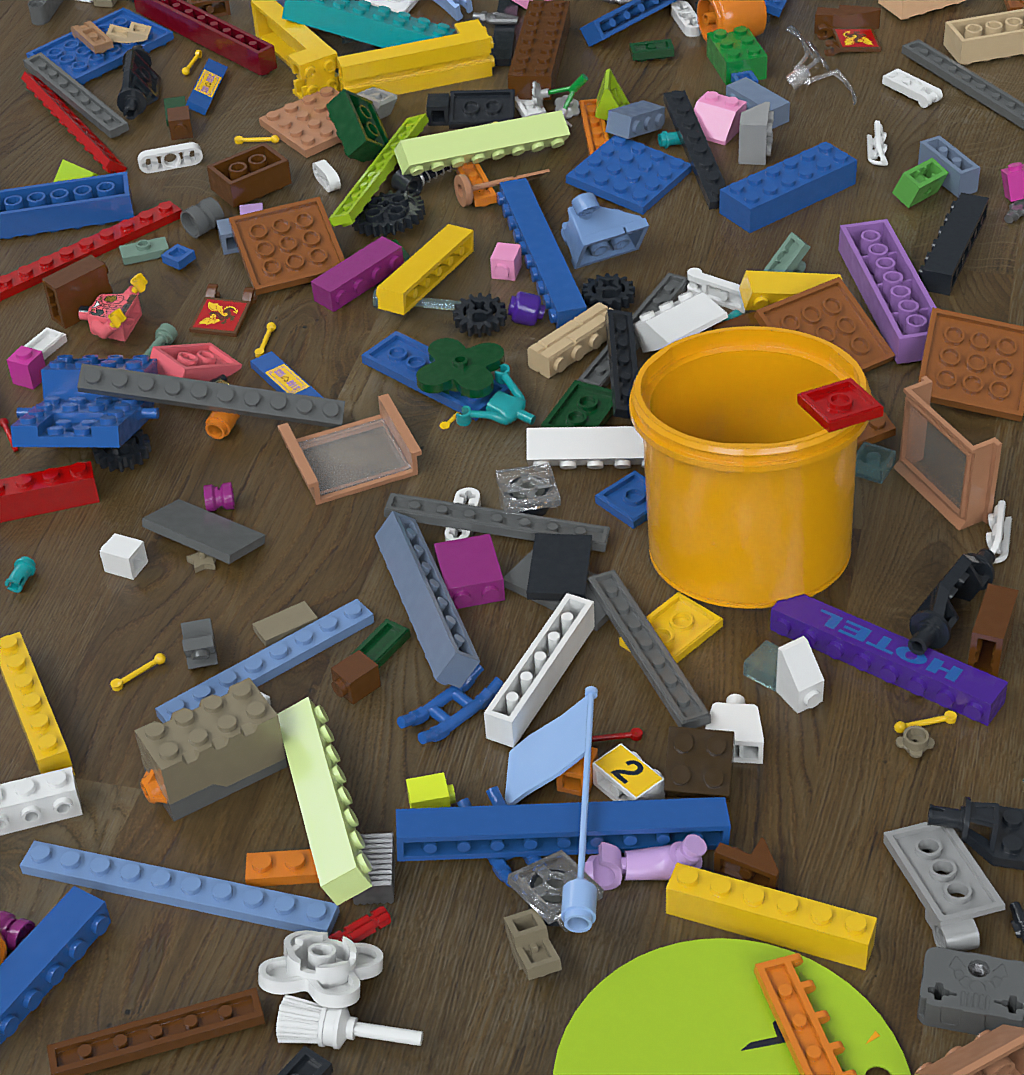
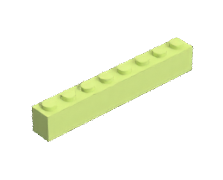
M562 110L400 140L394 152L402 175L411 174L416 176L427 170H432L433 172L440 171L447 166L456 168L468 162L477 164L488 158L497 160L509 154L518 156L529 150L538 152L545 147L552 146V148H558L564 145L565 140L570 136V132Z
M307 697L277 715L320 886L338 906L372 887L368 873L372 871V867L368 858L362 852V849L365 848L364 840L355 828L359 825L355 813L349 807L353 802L349 792L343 786L346 778L341 768L337 765L340 757L331 744L334 741V736L325 724L329 721L328 716L321 705L315 706L311 699Z

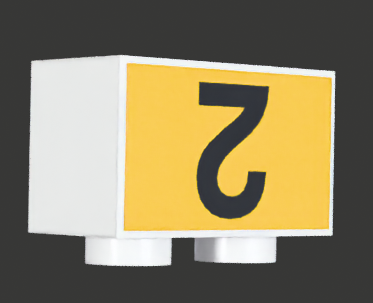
M619 744L592 763L593 784L613 801L665 799V779L663 775L643 762L636 752L630 751L622 744Z

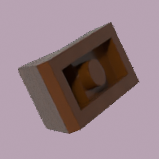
M763 837L760 838L751 854L744 852L740 848L719 843L714 851V873L778 890L779 870Z

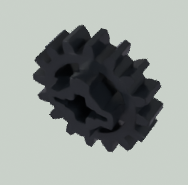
M606 273L605 277L596 275V279L589 278L588 283H583L582 297L586 306L590 305L592 307L600 302L606 305L608 309L621 311V307L628 309L629 303H634L635 286H633V281H627L626 276L620 278L619 274L610 276L609 273Z
M478 293V297L469 294L468 300L461 298V304H455V310L453 311L455 327L460 328V333L468 331L469 337L473 336L474 333L478 334L479 338L482 337L483 333L492 336L491 331L499 332L500 326L506 325L507 309H505V303L500 302L499 297L492 299L490 293L486 297H483L482 293Z
M142 429L135 432L120 448L92 447L95 463L100 464L101 469L109 467L110 472H113L115 469L124 472L126 467L133 470L135 464L143 465V459H149V452H152L149 436L144 434Z

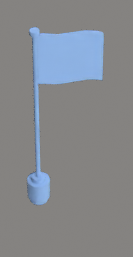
M594 686L587 687L585 689V697L568 711L527 736L509 752L505 791L507 805H515L530 793L559 777L584 757L578 872L576 879L567 882L563 886L561 919L564 922L565 928L576 933L586 932L591 929L592 924L596 920L597 888L593 883L584 879L594 699L598 696V690Z

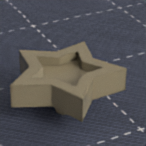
M200 551L186 556L187 562L194 565L195 573L204 569L215 570L214 562L217 559Z

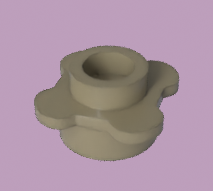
M920 726L906 728L903 736H899L896 739L897 747L904 748L913 758L922 757L923 752L927 749H932L935 744L934 739L929 737L928 731Z

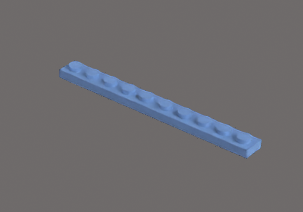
M39 841L32 843L20 864L22 874L294 932L304 930L328 932L329 937L340 913L339 905L337 906L332 902Z

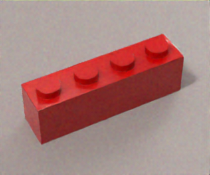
M91 461L77 462L72 465L48 468L43 471L0 479V523L100 502Z

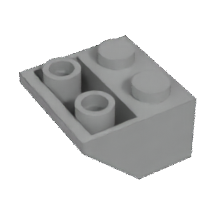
M764 102L741 112L738 164L766 165L767 156H771L774 111H770V102Z

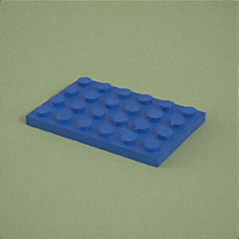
M123 7L93 21V23L105 34L110 24L129 28L131 22L152 26L148 40L135 43L113 42L114 48L108 49L105 53L95 54L81 40L75 39L72 32L26 53L29 58L40 52L43 53L78 83L84 85L93 78L101 77L102 74L117 69L123 64L122 60L126 51L132 49L135 45L143 46L145 51L149 53L151 50L164 46L167 42L173 40L174 35L173 31Z

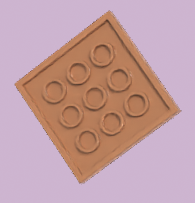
M331 86L323 87L319 92L306 95L302 99L288 103L278 110L268 112L259 118L260 125L308 158L341 143L326 107V104L340 92Z

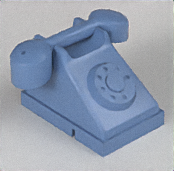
M592 192L582 193L573 198L572 207H569L567 210L569 221L562 224L561 236L569 247L572 256L571 263L574 269L639 250L649 227L646 218L618 209L601 207Z

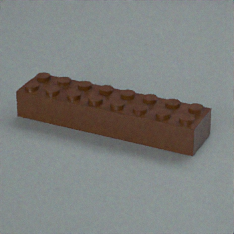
M529 0L508 72V89H515V96H518L519 99L532 100V83L534 81L540 84L541 90L547 88L552 90L555 88L571 24L570 1ZM553 94L550 97L543 98V100H552Z

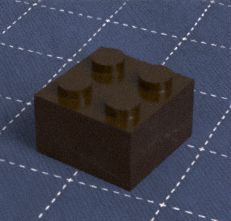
M669 726L664 780L665 796L675 798L725 797L726 802H730L735 732Z

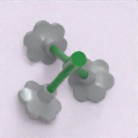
M582 73L571 86L549 90V88L541 90L540 84L534 81L532 83V95L535 106L539 109L543 108V98L550 97L552 94L569 91V95L556 98L554 104L556 106L555 111L562 110L566 124L571 128L572 124L566 119L579 115L580 109L578 107L580 103L574 99V95L588 81V77Z

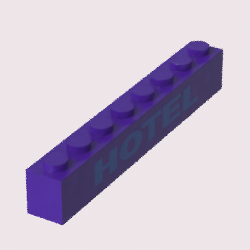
M802 594L778 600L771 608L770 630L793 640L804 636L811 648L829 655L833 659H838L856 667L860 671H865L883 679L887 683H892L915 695L935 702L944 708L962 714L971 720L988 726L1005 703L1007 681L930 648L923 655H916L908 648L909 639Z

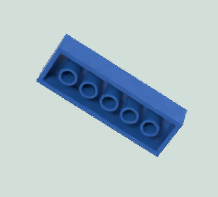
M820 143L815 147L802 151L793 157L720 189L719 213L748 233H752L855 185L857 160L831 143Z
M127 172L0 190V239H11L23 235L33 236L37 233L58 232L59 230L70 228L79 229L90 225H104L134 217L132 193Z

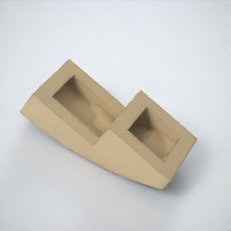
M131 22L129 28L110 24L106 35L116 43L141 42L148 40L152 26Z

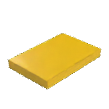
M677 592L646 616L676 663L723 627V618L680 592ZM620 637L619 645L630 652L625 642Z

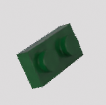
M671 39L629 43V51L633 61H646L647 59L654 58L666 59L674 56V46Z

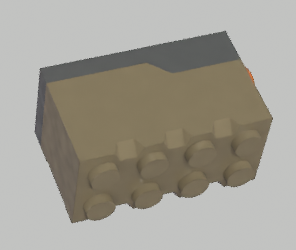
M250 678L230 686L228 693L221 697L212 694L201 699L199 707L193 710L182 708L173 712L170 720L165 723L154 721L134 730L145 770V775L140 782L142 791L150 803H162L173 821L288 767L278 715Z

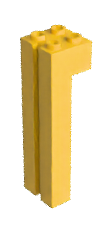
M251 0L256 37L274 45L275 55L292 69L293 74H297L296 77L298 79L293 80V94L302 99L306 95L319 92L323 87L330 86L338 92L341 91L339 74L335 72L338 69L337 52L305 25L282 19L284 7L276 0Z
M479 19L455 23L454 28L458 34L337 57L341 91L346 89L357 94L368 88L376 87L400 95L493 76L492 68L495 67L494 57L490 55L491 49L494 48L493 38L487 34L486 27L482 26Z

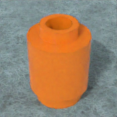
M212 411L206 420L205 430L212 438L222 439L229 435L240 415Z

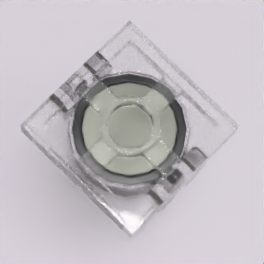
M550 463L495 471L500 507L502 510H505V513L517 512L544 516L549 507L551 509L561 506L560 494Z
M563 850L508 874L507 883L528 903V910L533 908L542 917L545 925L560 926L565 932L569 931L565 928L564 922L561 919L562 890L567 882L577 878L578 865ZM584 871V879L593 883L597 888V901L602 899L604 889Z

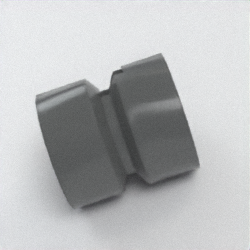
M212 197L205 198L198 204L183 210L180 214L184 229L193 238H198L210 229L216 228V220L225 219L221 206Z

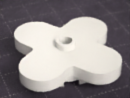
M297 931L289 934L284 939V956L268 959L259 966L258 984L264 991L272 994L285 995L306 991L316 1003L324 1007H348L355 1004L360 998V980L373 978L382 972L383 952L374 945L354 943L344 936L342 942L329 939L328 932Z

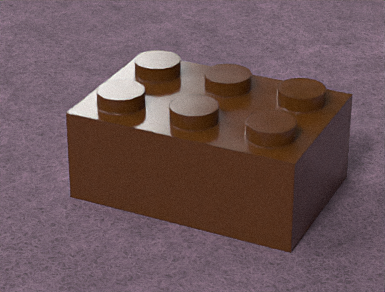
M265 142L207 166L211 190L233 208L240 207V205H244L254 199L262 198L264 195L280 190L292 183L289 160Z

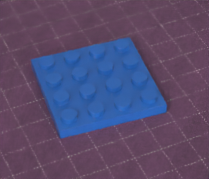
M614 135L566 175V183L586 192H592L598 197L643 215L690 174L692 167L690 163L680 158H675L660 150L645 146L643 143Z

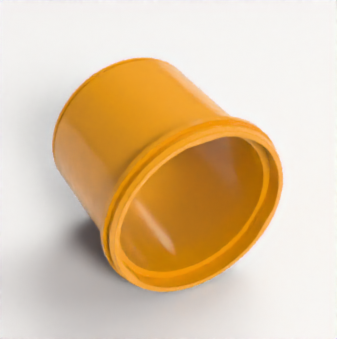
M743 326L709 330L682 338L660 349L644 363L631 389L629 413L636 431L643 438L649 554L655 570L669 585L689 597L709 604L731 608L756 609L770 608L778 600L802 594L812 597L832 585L841 576L851 556L857 440L869 421L828 433L797 403V394L852 378L871 395L864 372L847 352L831 342L807 333L775 327Z

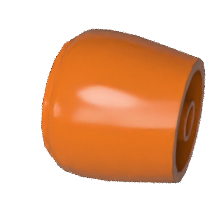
M699 0L697 4V21L704 40L707 42L708 32L724 29L729 33L734 32V28L739 26L749 28L754 37L761 35L765 30L767 21L765 1Z

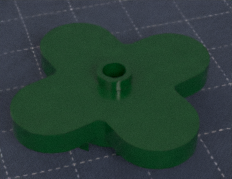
M453 338L435 340L428 347L429 361L431 363L421 367L416 373L417 386L426 393L444 392L449 394L450 390L460 392L461 396L468 398L485 397L494 389V378L491 372L498 370L500 365L505 363L504 349L495 343H481L466 348L461 342Z

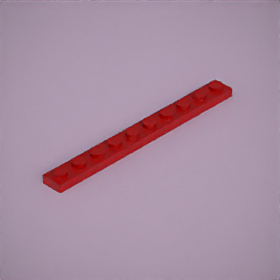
M26 71L23 73L21 79L27 84L26 88L34 92V96L37 99L43 101L42 105L51 110L50 113L59 119L58 122L68 128L67 131L70 134L76 136L75 140L84 145V149L94 155L93 159L102 164V168L105 171L113 174L114 172L120 173L127 170V167L51 88L36 76Z
M171 201L162 202L152 209L142 211L130 219L122 220L119 224L110 228L102 229L99 233L83 238L68 247H63L53 254L43 256L31 264L21 266L18 270L7 275H1L0 301L41 283L43 278L89 255H93L96 258L180 219L182 209Z

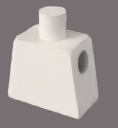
M739 694L729 695L726 703L716 702L712 704L710 711L711 723L707 724L705 729L735 732L733 762L763 764L764 737L758 707L754 704H745V698Z

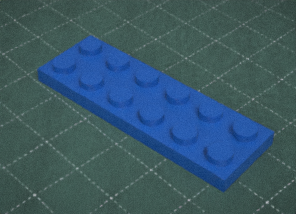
M395 331L361 355L363 364L461 414L463 406H469L471 410L486 411L487 403L498 391L510 395L507 385L499 384L495 379L493 391L482 398H468L461 396L460 392L450 390L449 394L421 391L417 386L416 373L421 367L431 363L429 361L428 346L398 331Z

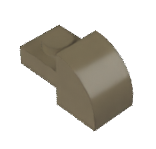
M536 907L504 917L505 929L514 959L519 970H524L528 980L562 970L560 958L549 940L547 926Z

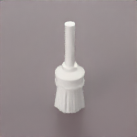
M285 994L279 1006L276 1023L278 1043H315L319 1047L331 1046L333 1049L339 1050L347 1039L354 1040L357 1036L417 1046L422 1045L423 1031L358 1022L357 1017L350 1016L348 1007H324L316 1002Z

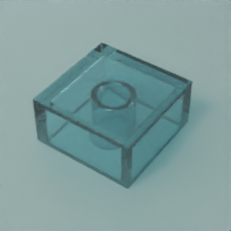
M864 442L857 451L855 476L882 484L895 465L896 451Z
M765 640L744 661L743 675L776 691L779 646Z

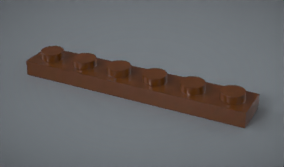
M257 987L47 1045L51 1075H84L265 1024Z

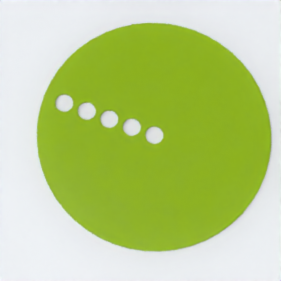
M715 938L679 942L636 957L603 979L577 1008L564 1031L558 1047L553 1075H800L786 1043L741 1051L750 1042L777 1037L773 1026L775 1018L754 974L755 964L795 954V952L755 941ZM801 955L803 963L794 969L800 982L813 980L816 986L815 991L807 994L815 1012L827 1010L830 1016V1020L821 1025L829 1043L841 1041L844 1045L845 1051L836 1056L842 1071L853 1069L857 1075H865L870 1068L881 1067L887 1070L890 1075H911L904 1053L893 1032L868 1000L834 972ZM875 1031L880 1035L878 1038L867 1043Z

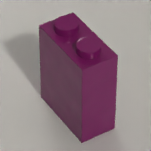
M490 534L434 543L436 566L456 609L505 600L504 579Z

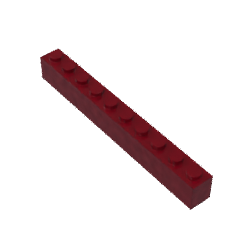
M134 0L137 13L260 76L267 75L270 71L277 68L274 45L183 0Z

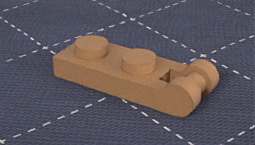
M92 21L84 22V25L81 26L75 25L71 27L73 37L81 40L95 54L105 53L108 49L114 48L112 39Z

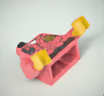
M138 273L131 279L130 283L133 286H130L124 293L101 294L92 306H80L79 319L88 321L90 332L93 335H97L102 339L110 338L124 342L127 340L142 316L138 295L145 291L148 280L141 273Z

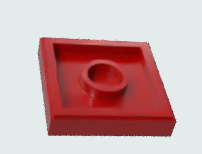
M852 378L797 394V403L828 433L882 417L884 413V407Z

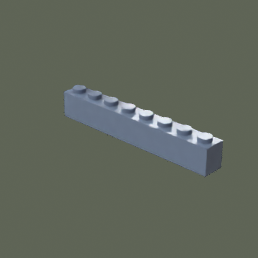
M392 511L375 535L379 550L384 557L394 585L402 599V604L405 606L409 620L414 627L417 639L425 653V658L428 660L433 672V677L443 685L449 684L461 688L480 663L479 657L416 520Z

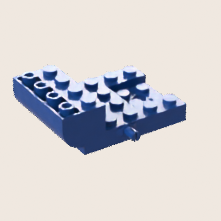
M73 355L57 356V359L50 361L47 366L41 369L44 400L32 408L18 407L16 410L19 420L11 425L12 447L120 448L149 419H159V408L153 407L154 402L78 392L77 386L81 365L83 363L158 374L157 359H149L148 355H135L133 359H123V355H110L108 359H98V355H84L82 359H73Z

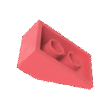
M212 343L153 346L150 359H157L158 374L202 381H210L222 374L227 378L242 367L241 363Z

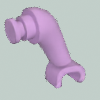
M690 834L683 841H678L671 845L625 851L624 857H622L621 850L617 846L601 842L599 854L589 856L587 862H585L584 875L589 882L596 886L597 890L602 891L617 888L621 884L622 874L624 880H669L676 863L700 869L703 862L702 856L707 851V846L700 836Z

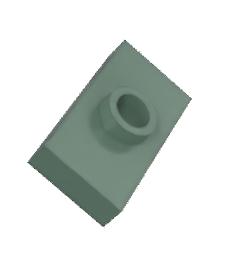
M160 237L121 245L119 249L123 264L129 265L161 258V255L169 250L166 238Z

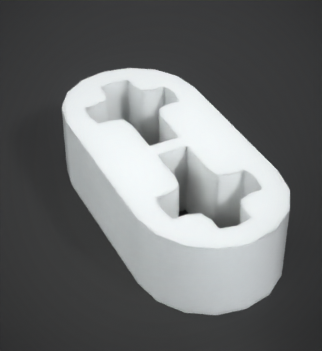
M326 160L313 163L314 175L327 192L341 188L337 172Z

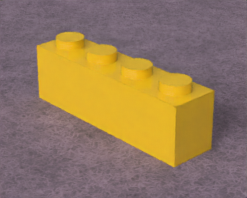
M746 270L739 290L745 310H758L837 277L841 278V275Z

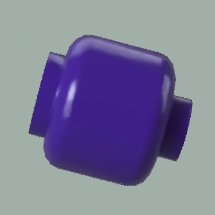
M519 291L516 296H511L507 315H511V320L514 323L534 326L537 319H543L545 305H541L540 296Z

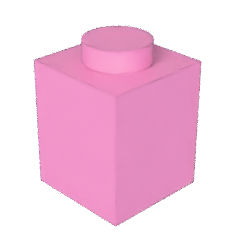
M497 243L490 258L492 279L516 280L522 266L521 245Z

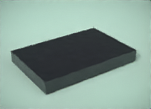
M515 89L450 91L449 129H464L515 119Z
M535 533L526 591L527 600L562 601L567 593L586 599L592 535Z

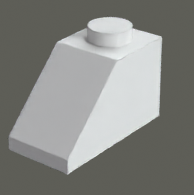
M804 636L779 647L777 658L776 692L797 714L823 702L824 678L809 642Z

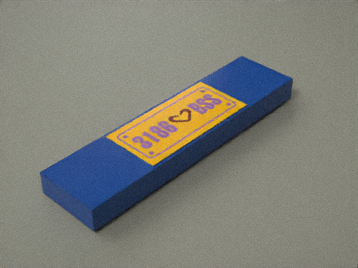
M208 58L185 106H189V109L205 115L228 67Z
M272 351L250 361L251 368L276 391L324 398Z

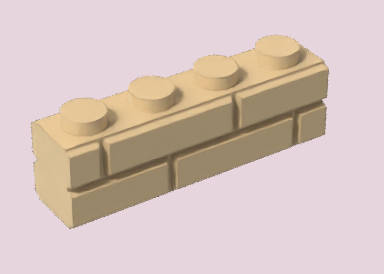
M598 302L573 320H570L537 343L531 345L527 349L529 367L536 372L540 371L541 375L549 379L558 372H563L573 362L581 360L584 355L593 349H598L602 343L607 341L605 315L608 307Z

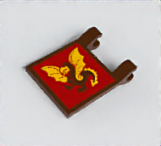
M826 24L818 26L820 31L825 30L824 33L817 34L820 40H826L832 36L835 39V42L833 40L825 41L827 47H832L829 50H824L826 56H833L839 52H881L882 50L873 28H831Z
M209 283L205 298L189 328L190 332L237 337L251 306L257 301V296L254 295L255 288L245 287L242 300L220 298V292L217 291L218 284Z

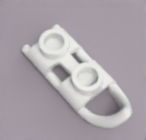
M876 120L874 122L875 137L872 138V135H867L868 160L874 165L887 166L888 161L884 155L887 150V144H884L887 133L883 132V126L880 124V121ZM878 156H879L880 159H881V161H875V160L878 158Z
M1004 500L998 501V505L994 507V513L988 515L989 526L992 532L986 533L987 545L994 555L996 552L1001 554L995 558L993 564L1003 562L1009 554L1012 517H1005L1006 502Z

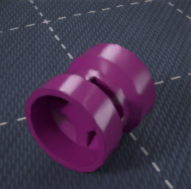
M232 482L222 483L220 488L212 484L204 485V500L207 511H216L221 506L226 510L235 509Z
M3 910L0 911V933L3 935L8 949L14 951L36 926L34 922L28 919H16L14 914Z

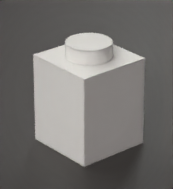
M116 533L100 550V557L105 572L132 580L148 563L143 541Z

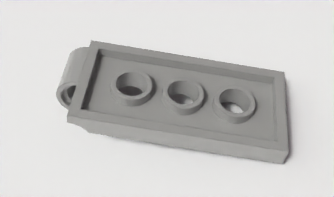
M927 822L884 832L883 843L925 907V919L933 931L936 947L961 952L978 948L980 937L973 918L1005 910V903L955 830L948 827L929 826ZM928 849V850L931 851L932 853H926V852H923L922 850ZM937 871H943V872L946 873L947 875H941V874H938V873H936V872H937ZM960 893V894H963V895H965V896H964V897H954V896H951L950 894Z

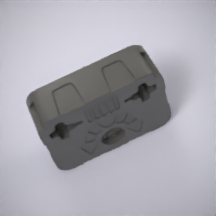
M943 947L929 948L924 958L917 1009L918 1020L926 1026L979 1035L988 1029L992 1031L1003 1024L1024 1028V962L950 950Z

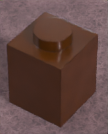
M189 106L167 108L171 140L193 138Z
M360 650L331 668L333 680L331 685L334 692L339 697H344L353 705L381 686L378 664Z

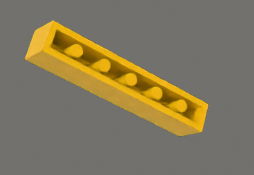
M451 224L444 227L378 285L376 289L378 309L405 315L474 251V230Z
M17 632L0 638V671L40 774L72 767L74 773L68 749L21 633Z
M676 863L666 887V914L862 970L867 968L875 942L876 917L681 863Z

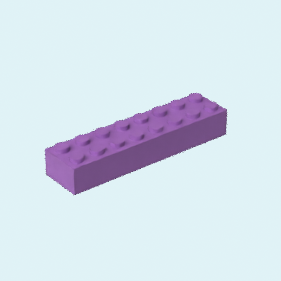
M884 219L840 225L838 250L884 340L896 355L894 357L896 363L922 361L932 307L936 308L889 221Z

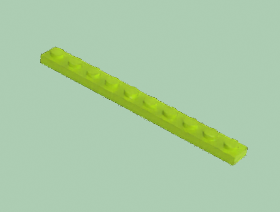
M426 113L406 118L330 216L329 220L332 227L338 225L346 227L355 222V218L363 211L364 206L371 201V197L379 190L380 185L387 179L386 177L394 170L395 165L398 163L394 149L400 140L416 138L424 130L423 128L429 122Z

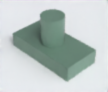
M791 232L763 271L803 273L806 269V263L802 259L811 247L799 236Z

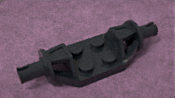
M135 45L132 49L127 50L122 60L124 66L122 70L124 72L123 83L117 97V106L123 112L124 117L127 115L126 119L129 120L135 119L137 115L144 112L147 106L159 99L161 77L151 68V57L141 45Z
M983 548L977 554H963L909 619V627L913 637L908 641V648L912 653L923 655L928 648L938 649L948 643L951 637V628L959 619L950 599L957 597L970 602L980 590L987 589L988 583H993L995 570L992 564L995 562V555L991 550Z
M967 796L964 797L963 805L960 806V809L933 804L929 805L927 825L957 829L964 844L967 843L992 866L1024 870V809L999 806V803L971 802V797ZM970 822L989 827V840L969 828Z

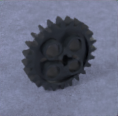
M389 190L387 194L380 192L379 196L373 195L371 197V201L364 206L363 211L355 218L352 227H354L355 231H359V234L366 233V236L374 234L375 237H378L380 234H383L386 237L388 233L396 235L397 231L404 233L405 228L413 229V224L418 225L420 224L419 220L424 219L423 215H426L424 200H421V196H416V193L409 194V191L401 193V190H398L396 193H392Z

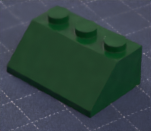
M343 89L326 104L329 118L335 125L336 134L344 146V153L347 157L360 162L375 159L389 142V138L373 102Z

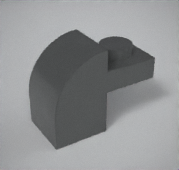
M211 618L181 623L182 644L188 670L218 665Z

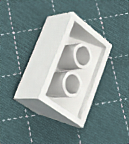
M688 291L679 295V300L674 303L672 300L659 305V311L654 313L652 310L640 315V320L634 323L633 326L642 351L649 352L660 350L675 341L706 330L728 318L727 312L704 292L693 294L692 291Z

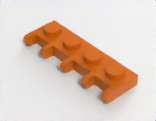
M795 953L755 964L754 974L800 1075H857L853 1069L842 1071L836 1056L845 1051L844 1045L841 1041L829 1043L821 1025L827 1023L830 1020V1016L827 1010L815 1012L808 999L807 994L812 993L816 989L813 980L800 982L794 968L803 963L801 954Z

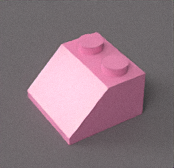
M707 91L697 100L694 112L706 140L726 145L739 132L741 112L746 111L747 102L736 97L720 95L714 91Z

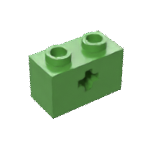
M930 158L904 172L892 193L904 205L910 208L937 193L949 172L934 158Z

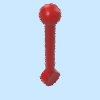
M1 418L0 427L4 429L12 447V436L8 427L9 421L7 418ZM12 447L13 452L19 451L18 447Z
M633 728L630 732L592 736V742L627 738L640 741L643 731L640 728Z

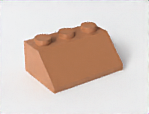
M1003 1024L992 1031L989 1029L984 1030L974 1041L963 1047L956 1046L940 1060L934 1063L927 1062L923 1064L914 1075H1024V1028Z

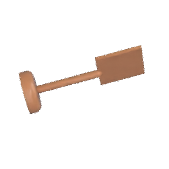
M546 169L519 175L515 178L511 176L472 185L465 174H459L454 179L455 193L460 205L465 207L473 202V191L497 186L499 182L527 178L529 181L537 179L550 171Z

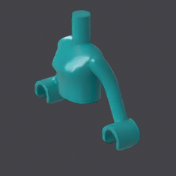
M501 364L500 372H494L495 381L499 384H506L514 396L498 391L487 403L486 411L471 410L469 406H463L461 408L462 414L456 413V422L459 426H468L471 424L472 418L490 419L503 425L511 424L516 419L533 425L536 420L535 415L525 411L526 399L510 377V367L507 364Z

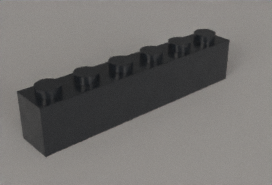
M960 193L957 201L952 202L950 214H946L944 226H940L938 237L933 240L931 252H927L925 264L921 265L918 275L928 292L950 296L987 218L988 197Z

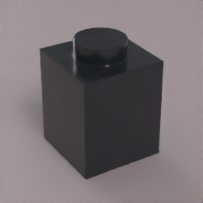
M450 93L428 94L426 104L429 120L428 126H449Z

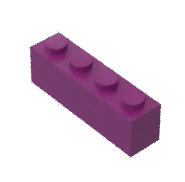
M381 236L312 280L311 286L314 301L335 312L390 276L394 270H397L404 263L402 246Z

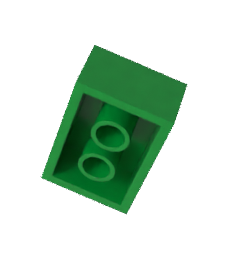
M739 26L734 28V32L727 33L724 29H717L714 32L707 33V57L725 85L732 83V73L752 70L758 80L767 79L768 56L749 28Z

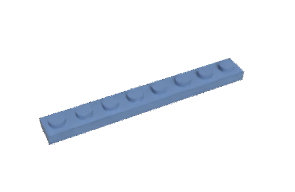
M355 599L156 707L157 717L162 723L170 720L173 712L182 708L193 710L199 707L201 699L212 694L221 697L228 693L230 686L247 678H250L258 687L374 623L373 613L358 599Z

